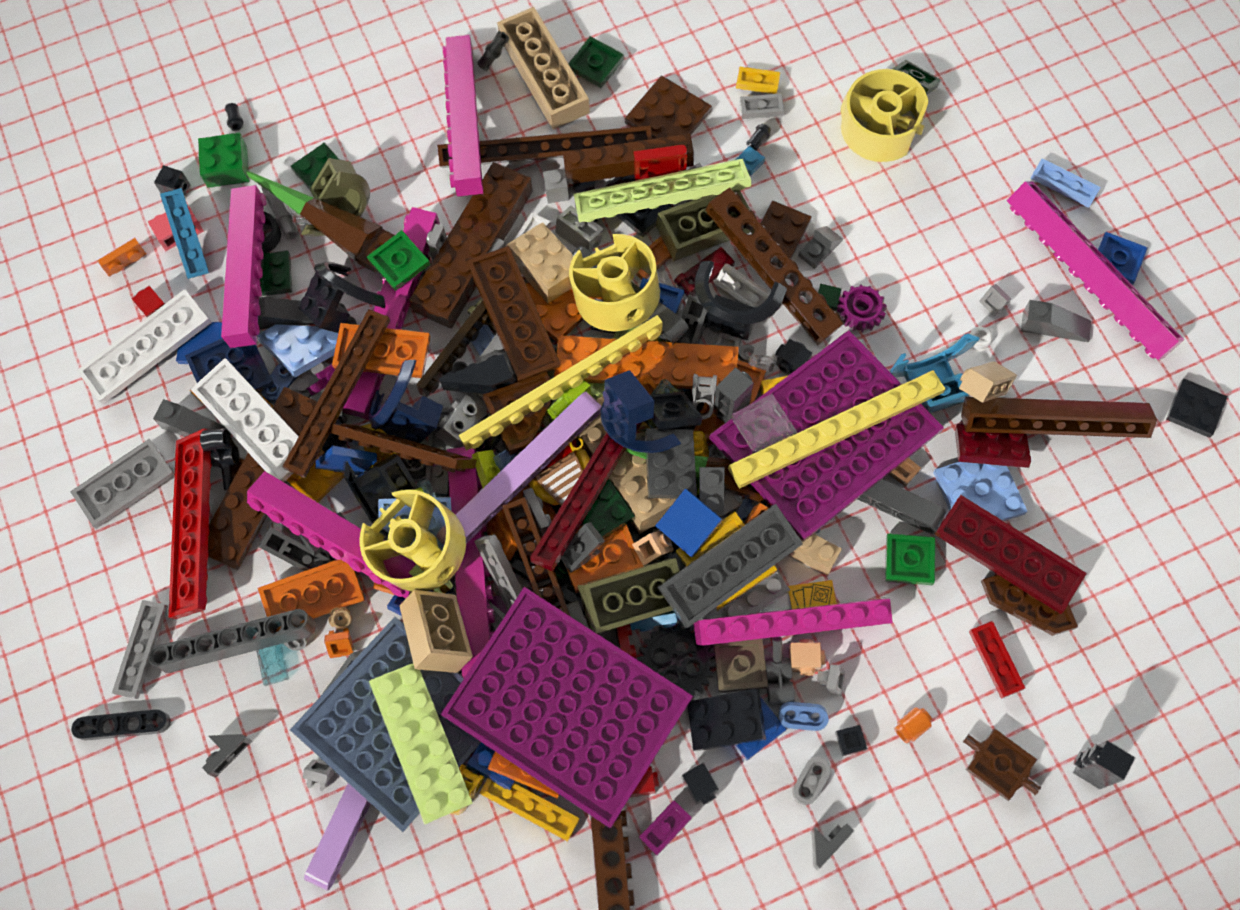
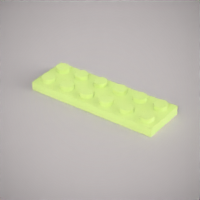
M414 663L370 680L369 684L424 825L473 804L420 670L415 669Z

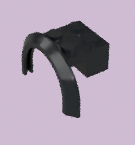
M701 261L695 277V291L699 302L707 310L706 327L715 333L722 332L748 341L754 324L768 319L779 309L787 288L778 282H774L769 297L756 308L715 295L714 298L709 289V278L714 268V262Z
M323 262L314 266L315 274L310 280V285L298 309L317 327L339 333L340 323H346L350 316L339 305L344 293L381 308L386 306L383 295L360 288L335 274L349 276L346 272L351 271L350 267L334 262Z
M397 454L391 455L357 477L354 476L355 473L347 461L343 463V476L372 524L379 518V499H397L392 493L418 488ZM382 529L380 533L383 534L384 540H388L389 533Z

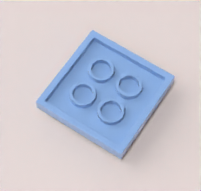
M956 462L937 468L933 472L949 511L961 494L1002 521L1025 515L1028 512L1007 466Z

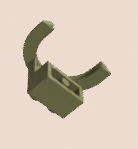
M328 158L310 188L315 199L359 217L362 216L370 199V188L367 181L356 173L350 161ZM308 224L301 233L305 236H325L313 225Z

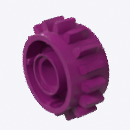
M860 284L859 287L851 286L849 292L846 290L843 292L842 297L838 301L837 312L840 313L841 320L845 322V327L849 326L852 328V331L861 330V333H864V330L867 329L872 331L874 325L880 326L881 321L884 320L887 305L883 304L885 298L878 294L879 290L875 291L871 286L866 287ZM861 306L864 307L866 310H860L857 307Z

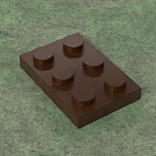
M772 200L760 224L769 230L772 239L779 243L787 257L792 259L811 222L812 216ZM757 245V248L760 251L765 252V248L763 246ZM771 262L774 268L780 269L777 263Z

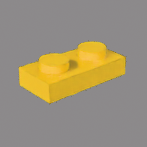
M739 66L736 89L777 94L780 72Z

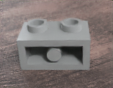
M467 395L460 400L456 398L448 408L451 411L449 415H444L437 425L439 429L435 436L450 448L463 447L459 435L475 426L487 413L484 408Z

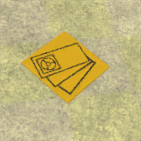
M832 580L788 586L790 588L789 597L792 609L837 604Z

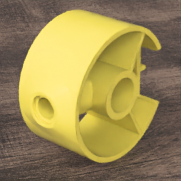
M878 69L860 76L848 90L840 110L842 120L841 132L848 147L857 155L876 162H889L906 156L915 135H921L924 129V125L921 124L928 105L925 90L916 79L898 70ZM911 111L916 120L914 128L905 133L894 135L896 126L907 130L911 119L903 115ZM854 116H856V118L866 121V128L860 125L854 118Z
M613 234L614 245L601 251L596 247L595 253L583 258L581 251L578 250L571 261L569 277L576 306L582 318L590 325L601 330L623 331L642 324L654 313L660 300V287L655 258L650 248L641 240L632 236ZM642 269L651 277L646 286L636 294L631 280ZM589 297H602L604 302L596 301Z
M401 490L392 493L397 498L387 510L380 508L379 510L382 515L371 526L365 523L362 524L360 532L362 557L374 574L403 590L412 592L414 589L423 591L436 589L451 579L462 563L466 548L463 526L451 510L429 494L417 490ZM405 505L411 508L408 519H401L399 516L395 519L393 518ZM435 507L440 509L446 524V541L443 550L438 547L434 534L428 531ZM390 522L388 525L390 528L388 540L383 541L384 536L380 531ZM403 555L414 561L425 572L412 578L395 579L386 570L383 560Z

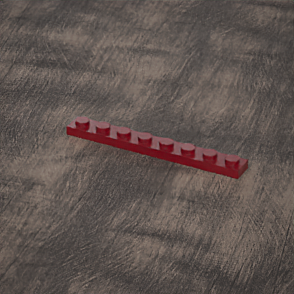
M642 422L636 424V432L639 429ZM607 433L530 557L532 563L553 572L624 454L626 448L615 442Z

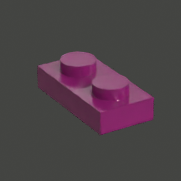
M673 800L639 836V839L658 856L691 821L692 817Z

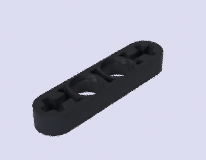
M156 709L84 716L73 722L71 731L74 737L85 741L159 734L169 728L171 720L167 713ZM157 716L163 719V722H160L158 727L151 723L146 724V720L155 721ZM137 717L139 719V726L135 730H129L127 726L129 720ZM108 720H113L115 723L114 729L109 733H105L103 730L104 723ZM85 724L91 727L96 726V730L88 729L84 733L80 732V728H83Z

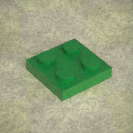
M402 230L367 256L369 262L395 291L430 265L429 260Z
M887 533L885 582L933 586L935 583V537Z

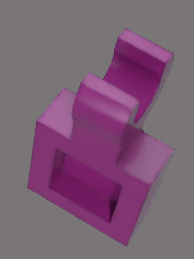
M332 364L315 374L319 380L306 388L311 396L327 386L336 369L333 368Z

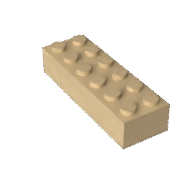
M535 7L497 22L498 31L506 33L509 37V41L504 47L552 130L590 113L588 96Z
M603 396L596 399L601 406L604 402ZM601 413L575 438L579 446L581 445L579 438L583 440L584 450H586L590 459L607 433L601 422ZM626 451L609 477L610 482L634 514L635 519L631 521V524L638 534L654 527L676 500L670 498H648L646 459Z

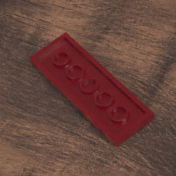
M961 494L934 534L1059 614L1064 612L1087 574Z

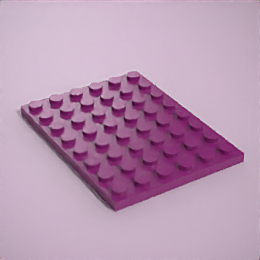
M848 330L710 434V439L731 463H735L902 384ZM919 404L750 484L770 506L774 504L778 506L795 533L804 542L941 433L944 427L922 404Z
M524 587L441 715L611 828L693 696Z

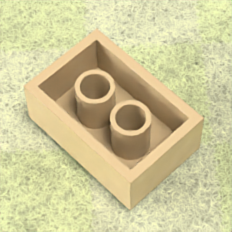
M543 222L507 244L523 277L547 303H550L572 288L569 268L574 256Z
M414 589L400 605L414 668L458 673L473 656L456 595Z

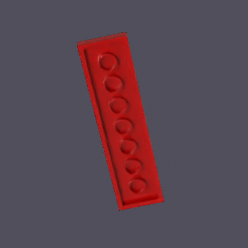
M205 428L176 441L168 614L170 619H179L206 610L207 560L209 556L208 536L210 532V470L212 465L211 451H204L200 443L201 432L208 430Z

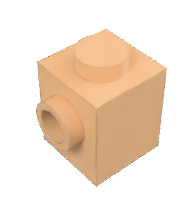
M660 530L650 533L632 544L643 566L655 562L674 551L671 539Z
M812 639L799 640V643H790L788 649L792 672H800V675L812 676L820 670L821 665H825V651L820 650V643H814Z

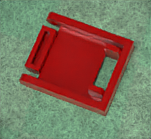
M685 145L634 151L635 181L687 169V148Z

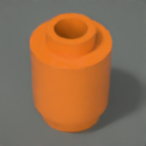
M915 707L897 722L898 725L894 730L905 743L914 742L932 727L930 722L932 717L924 708L919 709Z

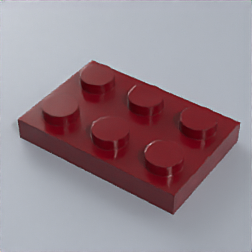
M956 424L955 437L958 462L1030 467L1031 456L1027 434L966 432L964 424Z

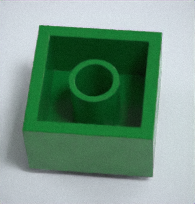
M240 132L198 138L200 176L207 188L249 182L246 172L249 171L247 145Z

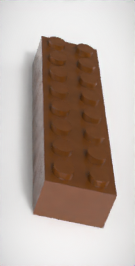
M495 162L491 164L482 179L483 194H476L471 197L409 299L414 313L450 329L453 328L477 287L468 268L467 260L488 253L497 238L505 240L533 192L530 177Z

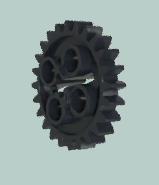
M680 623L677 624L676 629L669 627L666 631L659 626L658 635L652 631L650 632L651 641L644 638L643 643L647 648H639V652L644 656L637 657V660L655 672L659 668L669 666L658 674L663 677L669 673L675 674L678 680L674 684L693 696L692 699H695L694 691L696 690L702 694L704 690L701 685L703 684L708 687L710 685L706 677L713 678L715 674L709 670L716 668V663L710 661L715 658L716 654L708 653L712 648V644L696 645L695 631L693 633L690 632V627L685 628V630L681 629ZM682 641L687 643L689 648L682 652L677 650L675 645ZM657 652H663L667 655V658L663 662H658L653 656ZM693 652L696 653V656H694V657H689V658H687V659L682 660L683 658L687 657L689 654H691V653H693ZM673 658H676L677 661L682 660L680 667H677L676 664L671 665ZM690 663H695L699 666L700 670L697 673H690L687 671L686 666Z

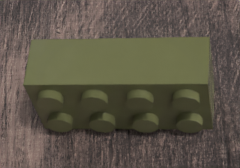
M732 190L740 195L742 203L747 209H750L741 191ZM718 195L703 196L700 199L691 200L658 213L656 228L674 262L730 241L705 211L709 202ZM729 212L732 217H737L736 213ZM743 228L746 234L751 233L749 229Z
M676 558L665 559L577 585L589 629L597 634L672 611L673 609L658 589V586L679 572Z

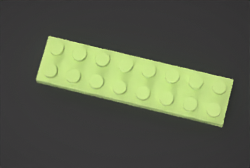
M742 158L575 193L574 199L579 222H592L598 218H611L617 214L635 213L641 209H654L660 205L678 204L684 200H697L703 196L720 195L729 187L732 190L740 191L752 185Z

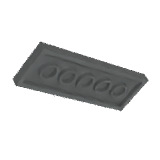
M774 504L658 586V589L684 627L688 628L803 545V543L778 506Z

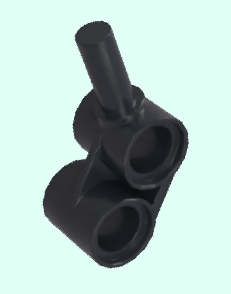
M227 428L202 431L200 434L201 447L204 451H211V465L221 468L224 490H228L232 483L231 467L237 465L240 460L239 449L233 442Z

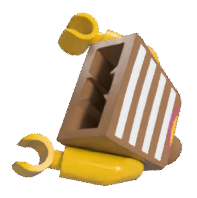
M579 438L581 444L579 447H573L572 442H570L572 453L538 474L528 484L533 489L535 495L542 501L553 506L559 504L562 506L590 460L586 450H584L585 446L581 438Z

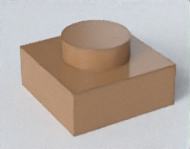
M908 458L889 475L906 487L919 473L921 467Z

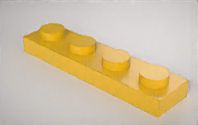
M487 778L479 793L567 842L580 820L575 815L515 783L512 789L508 790Z

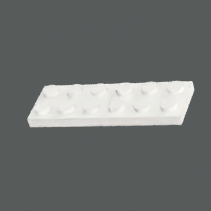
M184 289L80 367L77 372L97 400L104 404L212 322Z
M226 358L223 359L191 390L267 473L282 482L286 481L293 473L285 470L283 464L299 436Z

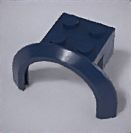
M415 359L404 360L394 387L382 407L381 404L385 394L380 395V392L376 390L369 409V421L371 428L374 430L382 429L389 435L421 443L437 428L443 405L425 396H422L412 407L399 402L408 386L417 361Z
M630 370L605 379L601 422L607 434L615 442L630 450L643 453L662 452L681 444L674 433L658 440H636V424L653 418V398Z

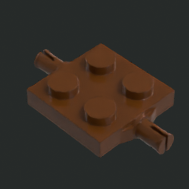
M993 729L987 739L981 743L970 734L963 740V743L975 751L973 759L965 769L1007 801L1011 800L1015 792L1022 786L1034 795H1037L1041 786L1029 779L1031 768L1038 760L997 729Z

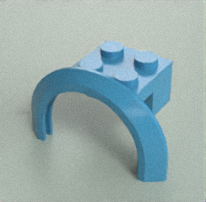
M965 334L957 343L945 351L914 363H908L909 360H904L906 353L901 354L890 370V373L894 377H905L906 381L909 382L934 370L945 387V391L921 403L929 413L964 402L965 397L970 395L959 389L963 373L954 375L949 361L971 349L979 341V337Z

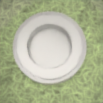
M976 327L970 332L971 335L979 337V341L972 348L984 350L989 347L992 341V334L987 328Z

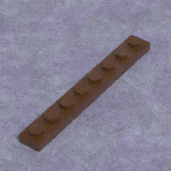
M368 309L283 464L285 470L304 478L307 477L331 432L332 424L336 423L390 323L388 316Z

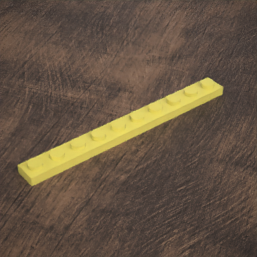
M656 315L461 433L459 438L466 451L479 447L485 439L490 436L499 435L510 424L519 423L526 414L531 411L536 412L540 410L546 402L551 399H558L569 388L578 387L587 377L595 376L605 366L620 361L623 355L628 352L637 351L646 341L655 340L662 332V320Z
M934 370L732 463L729 465L728 470L740 489L944 393L945 387Z

